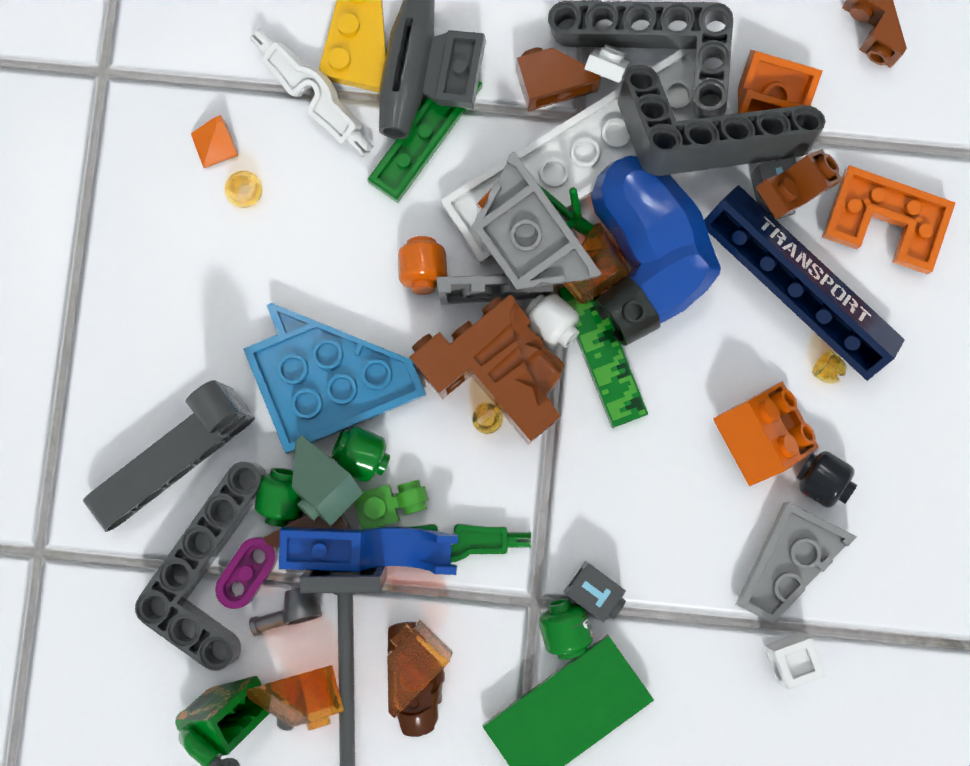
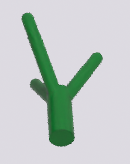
M540 186L555 209L567 218L565 223L570 229L576 230L591 242H596L600 238L601 230L581 215L579 198L575 187L569 190L572 213Z

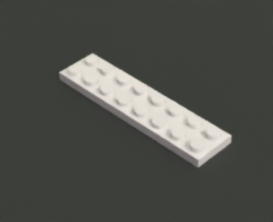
M680 49L651 67L659 76L676 122L699 119L694 113L693 108L696 54L692 49ZM621 87L516 152L535 181L568 209L572 207L569 193L570 188L575 187L577 189L579 202L592 195L597 176L609 163L626 156H637L618 106L617 100ZM706 94L700 99V102L705 106L711 107L718 104L720 98L715 94ZM508 158L440 200L441 205L480 265L493 256L472 227L481 210L476 203L498 181Z

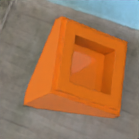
M221 115L214 117L191 133L203 168L238 156L227 123Z

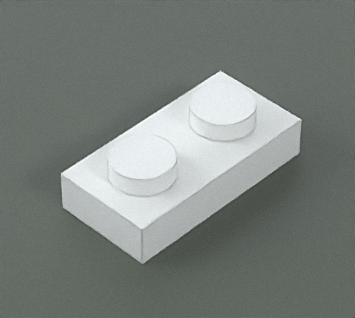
M605 44L604 48L597 47L589 55L584 69L620 83L626 74L631 60L624 58L625 51Z

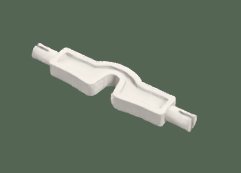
M261 28L253 32L254 35L250 36V40L264 53L261 59L262 63L276 76L288 94L293 97H300L307 89L313 87L315 95L308 107V114L327 129L339 143L349 142L362 157L370 153L369 150H372L374 146L359 132L362 127L359 120L338 100L337 91L331 80L320 70L306 66L285 43L273 42Z

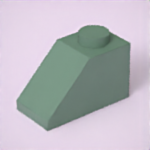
M301 435L296 440L292 489L301 499L297 506L311 520L314 521L319 516L331 527L363 494V491L348 471Z

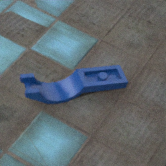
M282 527L280 529L279 569L360 572L374 567L403 566L424 569L434 574L456 575L457 565L451 564V544H458V534L410 527H375L362 530Z

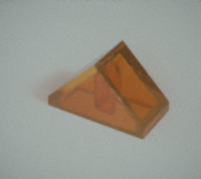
M601 223L593 226L581 245L602 274L594 279L563 283L579 304L587 303L629 275L619 246Z

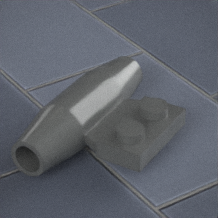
M403 0L392 27L380 83L379 132L384 136L394 139H405L408 137L423 96H426L439 106L474 109L486 44L484 33L448 30L447 33L434 37L435 0Z

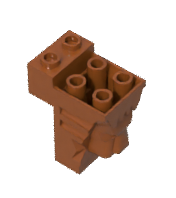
M511 294L504 300L498 296L482 309V318L472 325L470 321H467L451 335L454 339L450 344L439 332L434 337L430 333L425 335L412 346L414 353L409 358L442 400L468 378L472 377L528 445L561 417L551 405L552 401L547 395L559 382L564 363L560 358L547 350L543 345L542 339L529 328L531 321Z

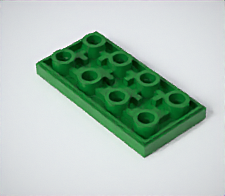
M608 634L589 647L585 654L568 662L483 724L484 730L509 766H565L654 701Z

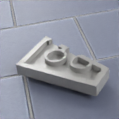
M505 274L437 277V289L441 305L491 302L498 296L504 300L510 294L515 300L535 299L540 294H543L545 297L553 294V285L517 291Z
M784 502L735 605L774 623L805 591V587L821 571L824 572L833 562L834 557L845 546H849L857 536L789 502Z

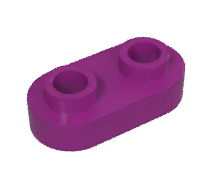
M263 537L246 540L216 583L215 592L218 601L230 609H239L248 605L274 569L278 560L277 548L267 545ZM257 549H261L265 553V560L262 563H257L253 558V553ZM235 581L241 582L244 586V591L241 595H236L232 591V585Z

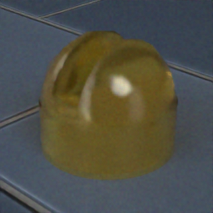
M830 350L818 359L813 367L812 374L822 382L834 384L840 381L837 375L845 376L847 367L841 357Z
M481 403L473 410L471 419L474 427L479 432L491 434L501 427L503 415L494 404ZM492 409L495 414L479 424L477 419Z

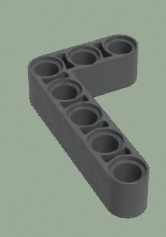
M562 1L550 9L548 23L554 39L562 46L604 47L607 44L616 48L696 49L693 85L694 113L699 119L723 116L725 114L728 100L733 33V13L725 4L717 2ZM565 19H573L575 21L569 29L558 28V25ZM606 19L612 22L610 27L604 30L594 27L600 20ZM638 20H645L650 23L644 30L638 31L631 28L632 24ZM678 20L684 21L687 24L681 31H673L668 27L672 22ZM713 21H719L725 25V28L721 31L713 32L707 29L706 26ZM712 57L718 58L723 62L717 69H709L703 63ZM706 94H715L720 98V102L715 106L709 107L703 105L700 99Z
M634 65L627 69L617 100L639 163L643 170L654 176L801 157L807 155L812 150L826 122L822 112L809 105L676 122L659 76L655 70L646 65Z
M212 380L197 388L185 400L193 411L192 415L83 499V503L105 532L121 525L255 420V416L232 387Z
M239 462L228 470L135 603V613L143 624L203 667L213 671L229 666L239 657L241 652L240 640L233 632L187 599L255 504L261 478L267 473L261 465L252 462ZM249 468L254 472L256 478L254 486L246 490L240 485L239 477L244 470ZM224 500L229 501L233 507V514L228 521H223L217 513L219 504ZM200 532L206 533L210 538V547L205 553L199 551L195 544V539ZM177 564L183 565L188 572V578L184 584H180L174 579L173 570ZM154 596H158L164 601L165 610L161 616L156 615L152 611L151 601ZM185 618L192 620L196 625V634L193 638L187 637L181 629ZM214 641H221L227 646L228 655L225 660H220L213 654L212 646Z

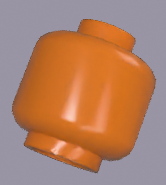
M417 236L407 240V243L398 252V277L401 284L412 289V292L418 295L433 293L437 287V277H447V261L444 247L428 236Z

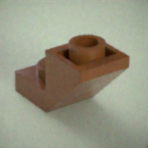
M846 0L842 9L848 11L855 20L869 23L873 26L859 50L867 54V57L872 62L891 68L907 49L893 0Z
M823 149L806 155L786 171L766 179L755 188L777 220L839 184L843 179L838 173L839 167L834 158L829 154H825Z

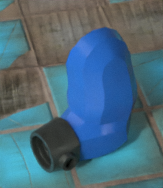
M626 156L609 163L597 176L591 195L595 214L616 239L622 255L632 267L628 276L623 275L594 302L595 309L602 320L610 317L615 329L612 334L624 346L659 329L661 323L686 310L708 291L721 270L702 213L671 175L654 176L643 170L637 156Z

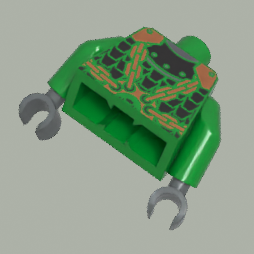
M253 676L209 688L177 715L175 724L180 732V744L201 766H240L236 759H221V756L228 755L272 711L277 713V726L280 729L292 730L294 720H300V706L295 699L278 701V696L264 689L258 676Z

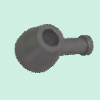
M299 587L285 592L283 610L262 617H252L249 620V626L252 634L259 636L265 631L285 625H294L317 619L322 616V611L314 594L300 593Z

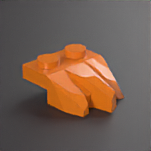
M750 50L738 85V113L800 105L811 106L823 70Z

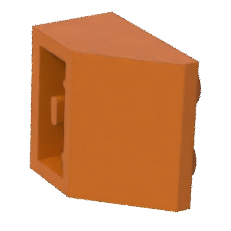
M783 381L713 418L749 486L788 470L819 448L815 441L813 429L805 423L797 408L794 395L787 390Z

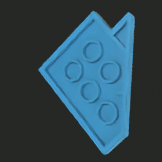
M273 303L266 306L278 335L243 349L283 449L287 454L295 451L296 440L301 435L311 443H315L427 396L411 359Z

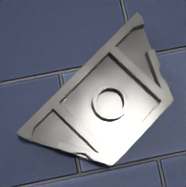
M515 151L511 153L498 181L494 183L483 209L480 210L472 225L475 232L517 291L598 278L602 274Z

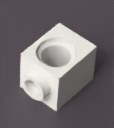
M798 632L763 645L776 681L787 689H792L826 676L813 640L809 636Z

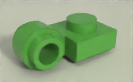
M419 480L398 485L399 493L395 497L393 496L390 484L364 491L354 502L361 529L380 527L400 521L397 511L398 507L404 509L405 515L427 509L425 502L429 501L425 486L421 487Z

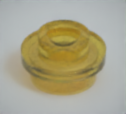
M235 172L225 183V195L236 207H251L262 196V184L252 172ZM243 185H249L250 192L245 196L239 195V188Z

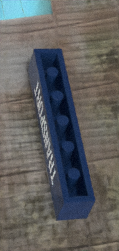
M739 185L704 219L708 233L866 381L895 359L905 339Z

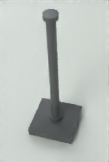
M387 566L368 568L360 572L306 570L300 576V593H333L337 595L340 766H355L353 594L381 593L387 580Z

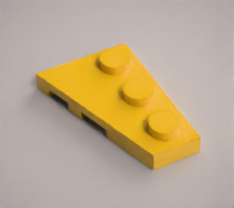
M337 0L319 70L331 82L380 93V83L386 58L382 0Z

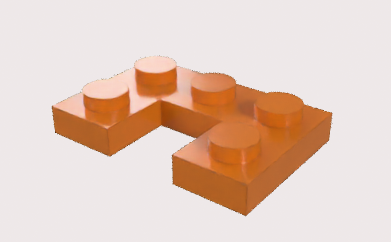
M849 165L844 170L843 181L839 184L822 238L857 250L862 246L871 217L903 228L892 260L893 263L924 274L933 272L956 202Z

